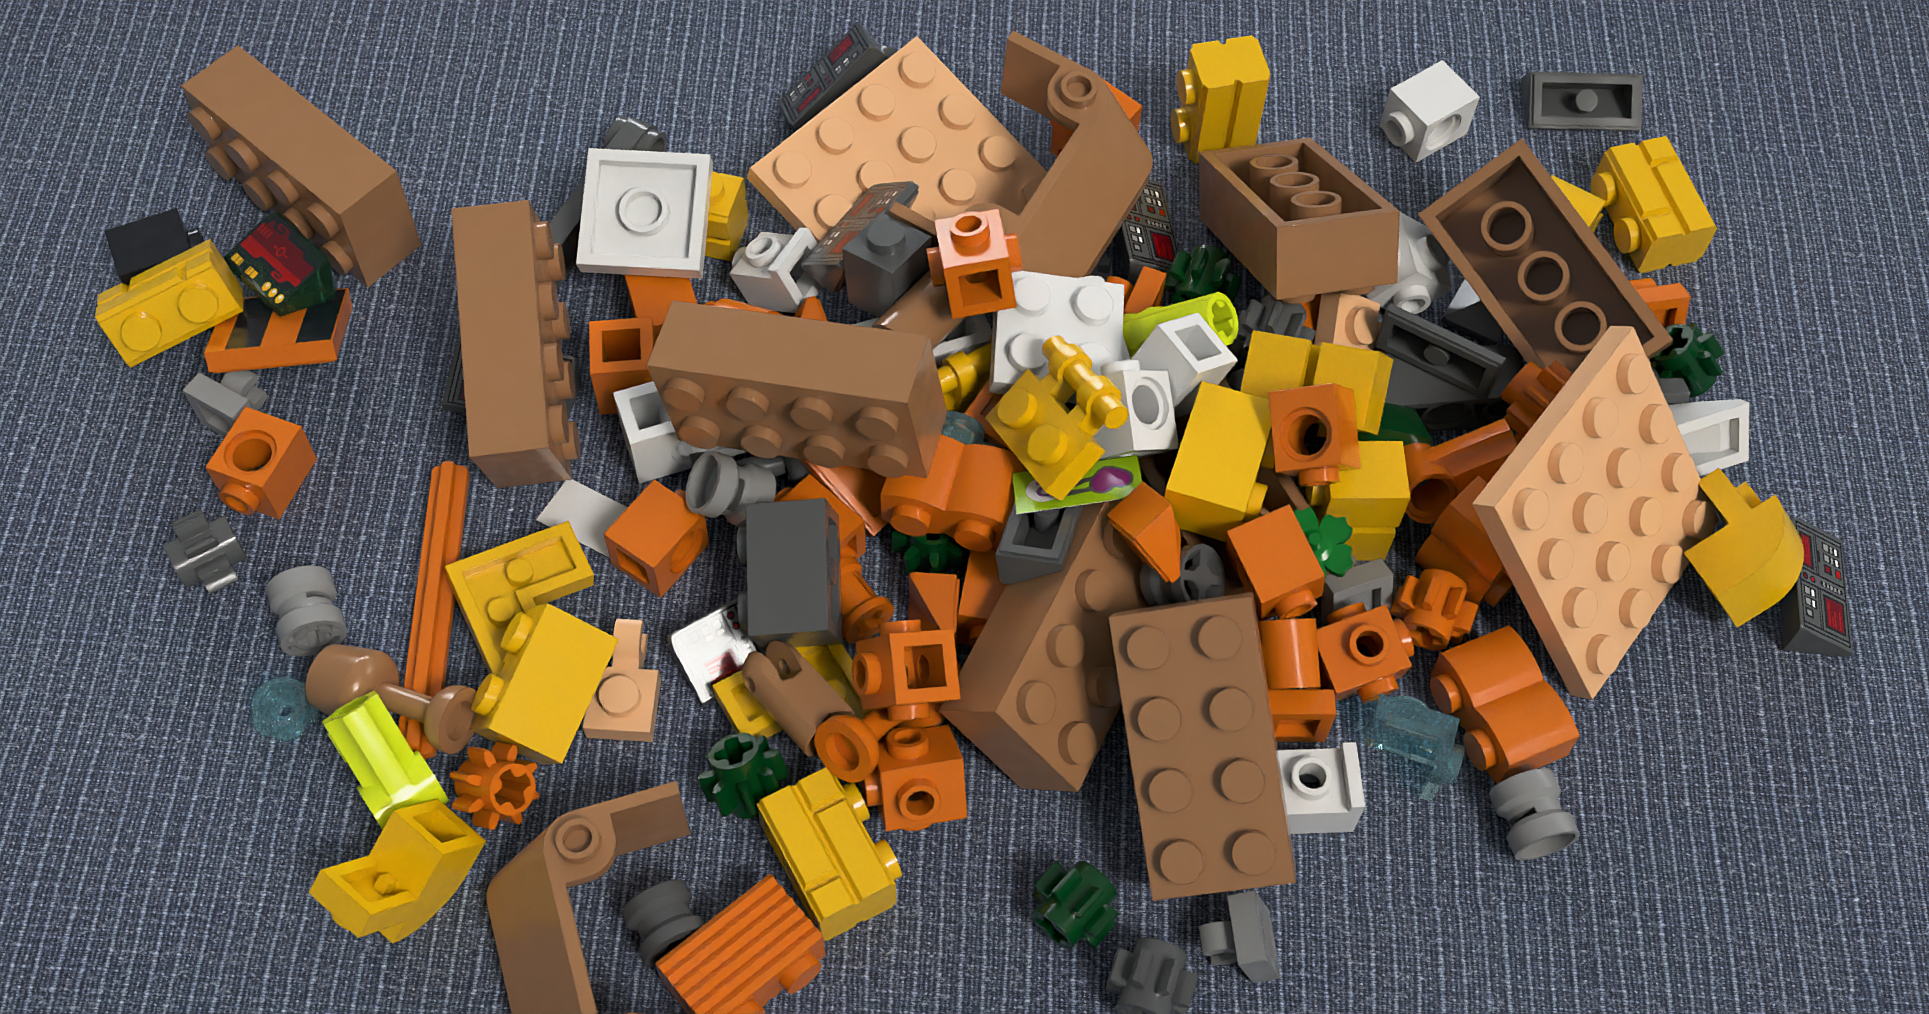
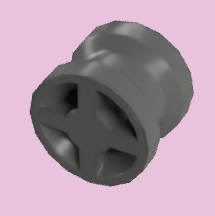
M1206 544L1186 545L1181 549L1180 577L1174 583L1166 582L1145 563H1142L1140 572L1141 590L1145 601L1151 607L1221 597L1225 587L1224 566L1220 556L1212 547Z
M668 880L642 891L632 898L621 912L628 929L637 931L642 939L639 951L646 966L656 967L655 963L706 924L703 917L694 915L690 909L689 904L692 896L683 880Z

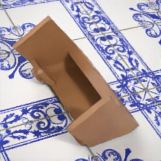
M1012 31L1006 43L1001 94L1074 131V133L1020 215L992 203L975 204L962 213L999 209L1004 234L1017 233L1023 271L1072 278L1090 276L1147 186L1153 165L1152 154L1104 80L1097 73ZM895 201L889 210V216L931 236L932 248L938 247L935 222Z
M677 781L561 815L494 875L487 889V906L511 1014H598L567 888L599 878L609 870L616 856L691 835Z

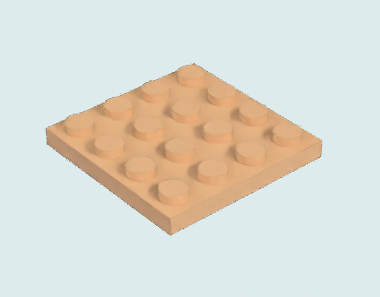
M916 36L750 167L747 179L796 231L799 227L809 228L819 244L870 187L879 183L913 181L919 186L917 190L919 193L911 210L932 221L955 217L970 206L979 203L996 204L1020 215L1047 174V171Z
M1610 326L1472 503L1570 695L1591 700L1594 699L1608 677L1616 670L1620 660L1642 629L1649 623L1652 615L1670 589L1681 578L1683 571L1690 562L1684 552L1709 537L1719 521L1714 506L1699 486L1701 479L1694 461L1688 452L1673 418L1672 411L1666 402L1651 368L1650 361L1633 326Z

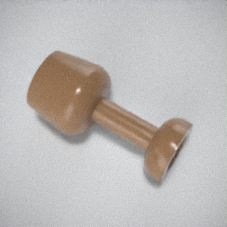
M332 644L325 647L316 656L309 668L305 683L307 700L311 706L328 716L344 704L375 690L388 712L424 723V732L428 742L441 752L455 754L461 751L474 735V732L470 731L478 714L471 710V705L477 692L475 689L463 685H452L431 697L401 687L397 665L385 652L357 646Z

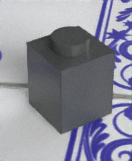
M881 212L842 248L848 302L880 318L930 270L926 249L932 248L931 236Z

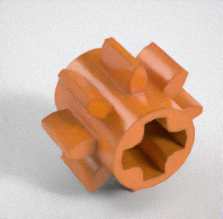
M1557 360L1549 367L1545 366L1543 369L1533 361L1529 362L1515 375L1500 395V398L1510 405L1506 410L1507 415L1504 417L1508 425L1524 438L1573 373Z
M1426 569L1421 572L1419 579L1411 575L1406 577L1404 585L1398 588L1390 614L1403 618V622L1409 631L1414 645L1428 650H1443L1448 646L1449 641L1460 644L1464 633H1470L1479 606L1473 602L1464 601L1468 587L1460 577L1445 570Z
M495 742L491 752L488 749L473 746L467 748L469 759L460 766L458 771L450 772L449 776L455 781L454 787L458 797L452 803L453 809L467 813L474 812L472 817L473 825L490 830L495 829L499 819L517 825L521 824V813L529 807L532 800L539 799L540 794L536 791V783L532 774L538 767L537 763L516 759L517 746L512 744Z

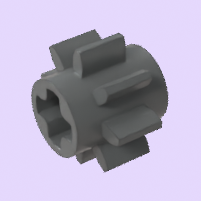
M1272 295L1265 296L1261 303L1255 299L1251 300L1248 309L1242 310L1238 318L1239 329L1237 339L1245 341L1241 351L1244 360H1247L1253 330L1313 341L1316 331L1303 326L1307 317L1304 307L1300 303L1292 304L1276 300Z
M199 509L172 522L173 529L178 538L163 544V548L185 588L203 581L209 594H212L239 581L233 565L248 557L225 515L208 523L203 511Z
M1146 937L1137 939L1133 953L1118 948L1105 988L1108 992L1119 994L1115 1007L1116 1011L1119 1014H1171V1012L1174 1014H1187L1199 978L1196 973L1184 971L1188 959L1187 954L1171 943Z

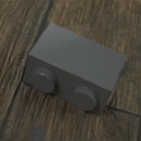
M825 498L746 505V526L739 527L737 531L739 561L742 566H747V591H741L738 596V618L741 629L748 631V637L764 650H766L769 642L775 640L791 644L794 648L843 644L839 515Z

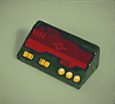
M272 212L263 218L224 256V260L231 271L278 316H284L336 297L331 264L328 257L278 212Z

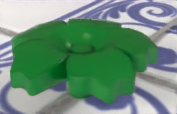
M1312 508L1296 509L1294 514L1325 574V581L1327 578L1326 571L1336 577H1344L1346 572L1353 567L1351 559L1352 548L1344 544L1352 535V527L1347 524L1346 517L1335 518L1327 514L1322 518L1319 525L1317 516Z

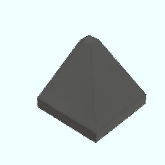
M1465 279L1444 313L1441 323L1491 346L1497 345L1504 331Z

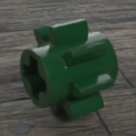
M1199 245L1194 247L1190 254L1182 250L1177 252L1174 262L1170 265L1166 274L1164 289L1174 292L1171 299L1172 304L1216 292L1225 294L1231 302H1234L1242 282V277L1230 274L1232 260L1224 251L1209 245Z
M1691 323L1689 326L1674 324L1665 327L1673 339L1672 345L1650 359L1651 368L1657 371L1659 378H1683L1690 391L1689 398L1705 393L1713 386L1717 376L1723 373L1716 361L1717 358L1724 354L1712 332L1702 334L1696 323Z
M897 530L892 532V551L898 553L906 552L904 555V572L906 574L914 570L922 573L942 574L950 567L959 571L963 569L964 553L962 549L966 548L959 545L954 538L945 533H927L924 536H910ZM928 538H936L937 540H934V541H933V540H927V539H928Z
M735 733L719 740L711 748L710 752L705 755L710 770L698 775V780L707 802H716L721 816L726 817L731 813L735 817L749 819L759 816L757 809L759 801L780 790L777 781L788 777L789 773L780 749L770 750L766 736L761 735L756 738L748 733Z
M1054 861L1033 885L1036 891L1032 894V898L1040 904L1033 910L1032 918L1051 940L1065 949H1072L1081 938L1092 948H1096L1116 925L1114 919L1119 914L1110 905L1117 898V891L1102 872L1085 861H1077L1068 872L1057 861Z

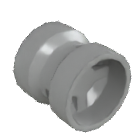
M708 450L698 458L689 474L685 495L687 507L691 512L702 516L716 518L719 515H724L730 524L738 527L746 526V505L774 502L776 494L775 476L768 468L752 463L738 466L731 456Z
M298 566L281 572L269 581L266 587V595L270 609L280 617V620L277 622L276 633L279 645L284 653L301 657L317 655L325 647L332 644H340L346 638L348 630L343 613L340 608L333 605L337 591L333 576L329 570L321 566Z
M1542 768L1522 772L1498 783L1488 793L1496 814L1505 818L1508 822L1510 831L1506 838L1516 860H1532L1550 855L1568 847L1581 836L1571 813L1562 810L1558 798L1561 794V789L1552 769Z

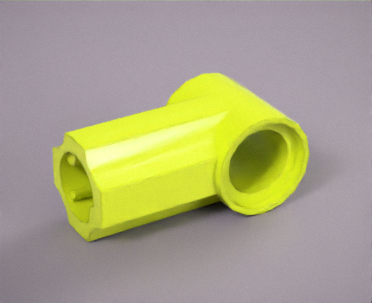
M375 690L344 704L322 721L328 731L327 735L361 784L356 788L382 830L394 810L434 799H439L444 804L450 802L418 750L412 751Z

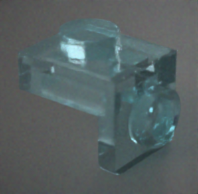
M1381 693L1368 719L1362 740L1363 745L1426 764L1418 798L1430 802L1433 801L1443 782L1454 785L1465 751V746L1454 743L1460 718L1429 709L1424 702L1413 697H1390Z

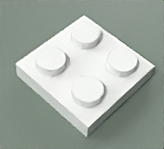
M588 148L576 265L580 272L703 279L713 173L711 155Z
M1028 271L1012 273L1017 307L993 312L989 393L1004 395L1027 369L1043 379L1049 373V361L1042 354V346L1052 336L1059 335L1068 344L1074 343L1079 345L1092 360V371L1096 375H1101V365L1122 361L1123 284ZM1076 392L1066 403L1077 404Z

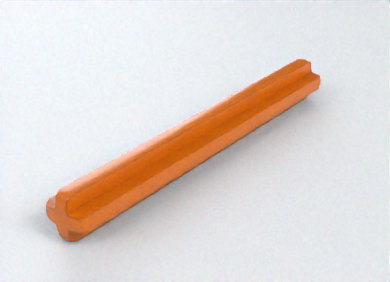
M443 461L440 466L434 467L431 473L404 688L434 697L445 688L455 596L446 578L445 566L460 560L470 480L468 468L456 465L454 461ZM400 715L398 728L412 751L418 750L424 760L434 757L437 749L428 742L424 732V723Z

